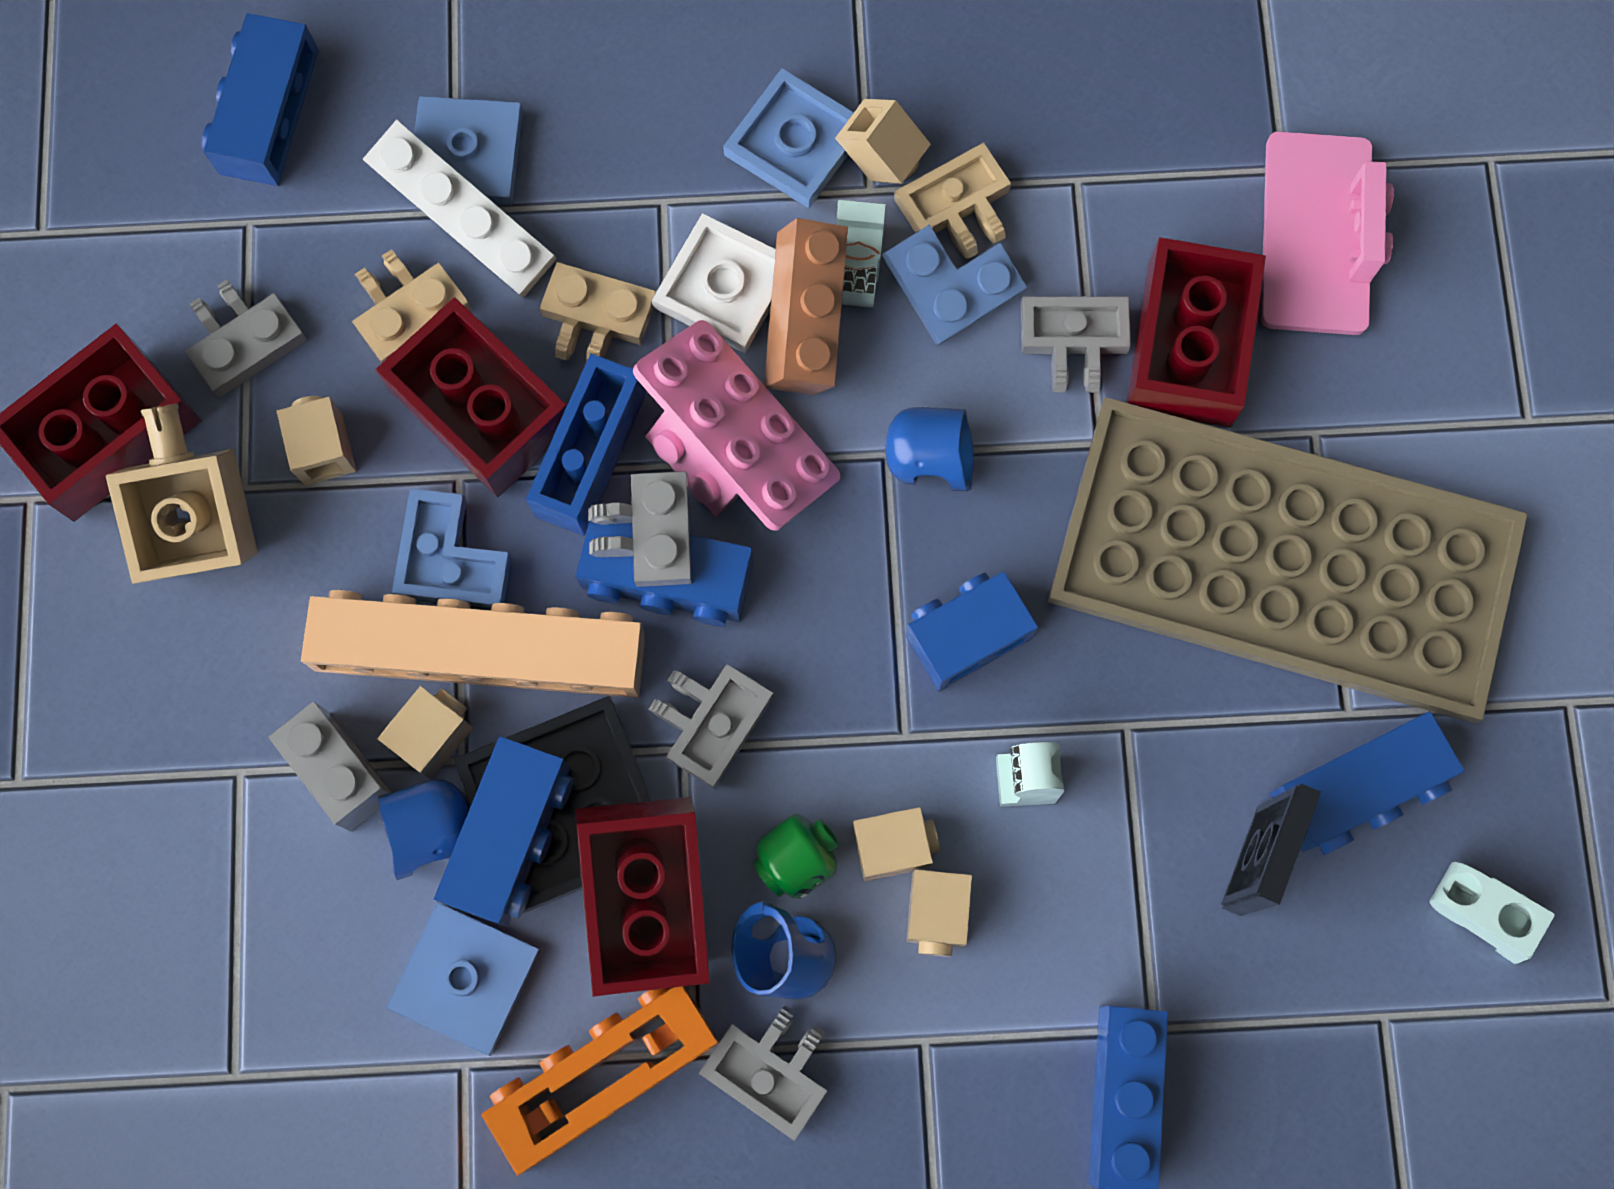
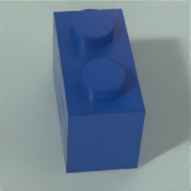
M1004 571L992 578H989L987 573L979 574L959 587L960 596L942 605L939 599H935L911 614L914 621L908 624L906 637L938 692L1033 639L1038 626Z

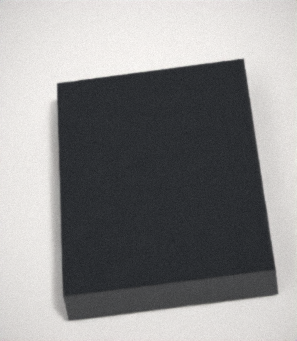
M1299 784L1257 806L1221 903L1223 905L1222 909L1243 916L1280 905L1321 791L1304 784Z

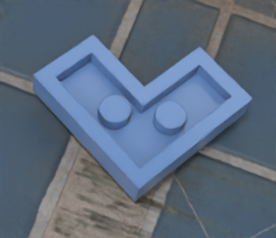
M927 225L882 254L883 259L936 345L1027 288L1001 243L996 244L956 269L930 225Z
M410 488L392 594L409 596L416 600L437 602L439 599H457L466 601L473 607L491 609L494 603H505L512 558L508 552L459 547L467 503L463 494Z

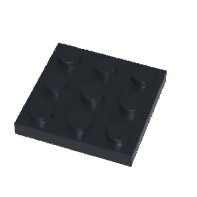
M610 695L506 737L509 740L564 759L570 766L568 776L574 778L572 790L562 810L554 808L547 829L553 831V836L547 854L541 864L533 862L525 883L531 885L532 889L522 914L583 889L576 809L652 801ZM496 742L454 758L470 805H472Z

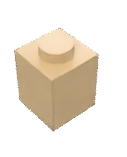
M864 99L835 137L870 181L902 184L905 179L909 178L916 171L920 158L931 145L896 100Z
M306 396L295 400L291 407L276 410L290 471L304 486L356 472L343 413L330 397Z
M420 686L377 739L421 774L432 780L472 731L473 727L461 718L467 708L441 688L433 696Z
M920 807L853 821V832L864 882L913 872L914 870L928 869L933 863L931 854L940 852L933 819L923 821Z
M914 870L911 882L906 942L919 943L918 954L952 957L953 947L963 948L967 945L972 875Z

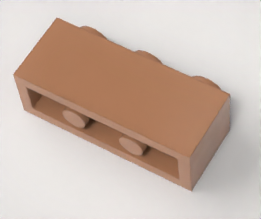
M796 218L777 232L764 386L767 389L815 395L835 386L848 226Z

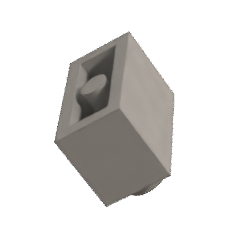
M314 701L268 736L332 822L339 827L352 832L380 810L379 796L392 792L334 716Z

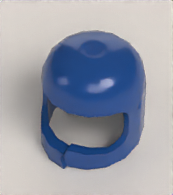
M911 407L900 411L890 423L886 435L885 454L890 472L899 481L906 484L916 485L920 475L940 476L948 481L952 491L971 490L974 448L967 411L965 409Z
M435 779L379 796L380 812L392 851L393 872L396 880L412 876L413 872L422 865L438 860L450 859L469 812L465 797L453 783Z
M760 902L751 905L740 915L733 930L731 954L734 969L739 982L749 992L761 996L784 999L808 998L825 988L833 975L836 963L835 945L831 934L815 920L803 916L792 918L786 910L774 907L773 904L768 902ZM772 916L781 924L765 940L756 939L752 936L753 925L763 917ZM788 940V970L783 975L772 969L770 953L776 942Z

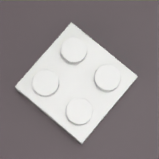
M702 213L652 299L653 308L689 326L699 320L707 321L729 346L746 354L770 312L776 249Z

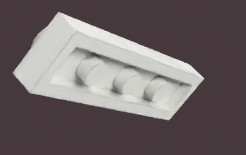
M398 120L392 124L363 158L371 168L522 298L526 296L557 260L554 254Z

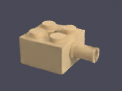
M178 403L141 410L142 416L145 419L154 458L149 459L148 464L126 467L106 475L132 584L242 565L258 554L234 448L194 455V451H187L178 412ZM181 508L182 511H188L191 521L188 518L179 519L177 509Z

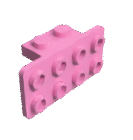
M1274 132L1270 135L1266 143L1263 255H1266L1261 295V322L1266 328L1360 335L1369 326L1370 282L1382 265L1389 263L1392 255L1393 235L1391 232H1385L1386 216L1389 215L1393 204L1394 188L1392 183H1386V162H1372V144L1366 138L1291 132Z
M699 320L641 358L634 366L633 374L636 379L664 409V413L645 438L654 447L657 455L664 462L668 463L675 472L686 471L688 487L692 495L704 504L715 517L727 509L740 496L767 528L776 531L840 480V472L707 321Z

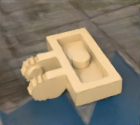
M983 142L896 190L894 201L915 233L927 225L931 226L934 233L947 228L951 241L958 248L959 253L965 259H969L978 254L977 244L962 218L974 212L980 228L993 244L1005 239V229L989 203L1009 193L1011 183Z
M392 249L383 254L384 265L391 275L396 277L403 286L388 297L380 289V284L374 275L367 271L365 267L355 273V276L376 305L354 319L352 323L381 363L454 297L469 311L472 310L467 299L439 262L413 279Z
M556 262L539 308L542 317L563 322L556 342L555 357L569 360L575 350L582 328L594 332L591 344H589L586 352V362L590 353L605 358L612 337L641 346L654 310L652 299L656 291Z

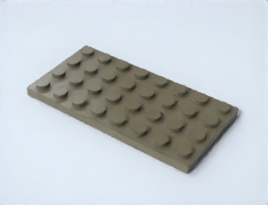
M1105 397L1100 408L1048 603L1476 724L1482 721L1484 717L1528 513Z

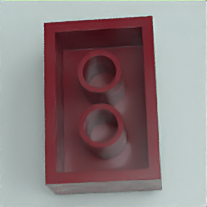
M1159 237L1148 262L1126 403L1191 421L1225 427L1233 425L1245 406L1266 255Z
M455 297L375 369L389 392L497 498L547 452L567 407L566 403Z
M116 323L0 413V446L48 505L75 522L110 494L106 480L107 474L126 467L148 464L149 459L154 458L145 419L142 416L141 410L178 403V412L184 435L202 422V420L137 343Z
M685 797L576 809L592 997L710 983L696 815L691 798Z

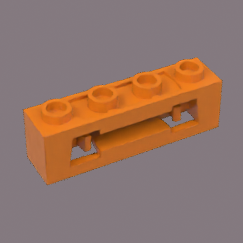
M686 986L648 990L637 999L642 1006L641 1009L622 1020L618 1012L614 1013L588 1031L593 1040L576 1052H573L569 1044L562 1047L539 1063L544 1073L526 1085L518 1077L489 1096L494 1106L483 1112L481 1116L517 1176L527 1172L719 1044L718 1037ZM661 1017L665 1024L642 1037L652 1056L660 1054L678 1040L683 1043L684 1047L655 1066L652 1061L643 1063L566 1114L565 1117L569 1123L542 1140L539 1132L563 1118L564 1115L554 1099L545 1101L532 1112H530L527 1104L549 1090L551 1093L560 1092L637 1041L638 1038L635 1033Z

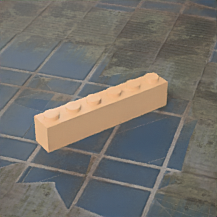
M331 590L328 597L310 596L301 662L315 672L639 698L646 634L641 623L633 622V616L629 614L603 612L600 615V619L579 618L578 611L558 607L547 608L546 615L524 613V607L508 603L492 604L491 611L470 609V603L457 599H439L437 606L416 605L417 600L415 598L397 594L384 595L383 602L362 600L361 594L346 590Z

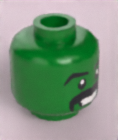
M793 814L758 840L756 847L758 858L753 861V864L761 879L777 897L787 894L792 898L801 899L836 873L838 864L833 850L839 847L840 843L829 826L821 818L812 823L800 814Z

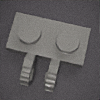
M227 279L217 285L220 289L219 294L227 305L234 309L238 317L221 327L215 319V313L207 302L202 301L198 297L189 304L210 335L185 351L218 398H221L307 341L274 293L248 309Z
M1022 297V354H1052V392H1066V387L1069 383L1067 354H1085L1083 370L1085 392H1099L1101 379L1100 354H1127L1130 349L1129 297Z
M686 471L631 474L632 505L620 502L591 505L588 509V521L600 525L632 523L633 538L605 536L592 539L589 542V554L601 558L633 556L634 582L636 587L692 584L688 477Z
M726 664L710 690L678 671L672 672L667 680L672 687L682 695L689 696L701 703L691 719L678 712L675 707L665 701L654 699L648 709L658 718L677 730L682 731L666 756L667 759L713 789L716 788L774 698L773 692Z
M785 1004L760 1042H757L731 1024L699 1074L795 1141L827 1092L825 1088L800 1072L824 1036L825 1031L816 1025L812 1030H808L798 1044L799 1050L791 1062L787 1063L770 1051L779 1037L786 1033L794 1021L793 1016L796 1011Z

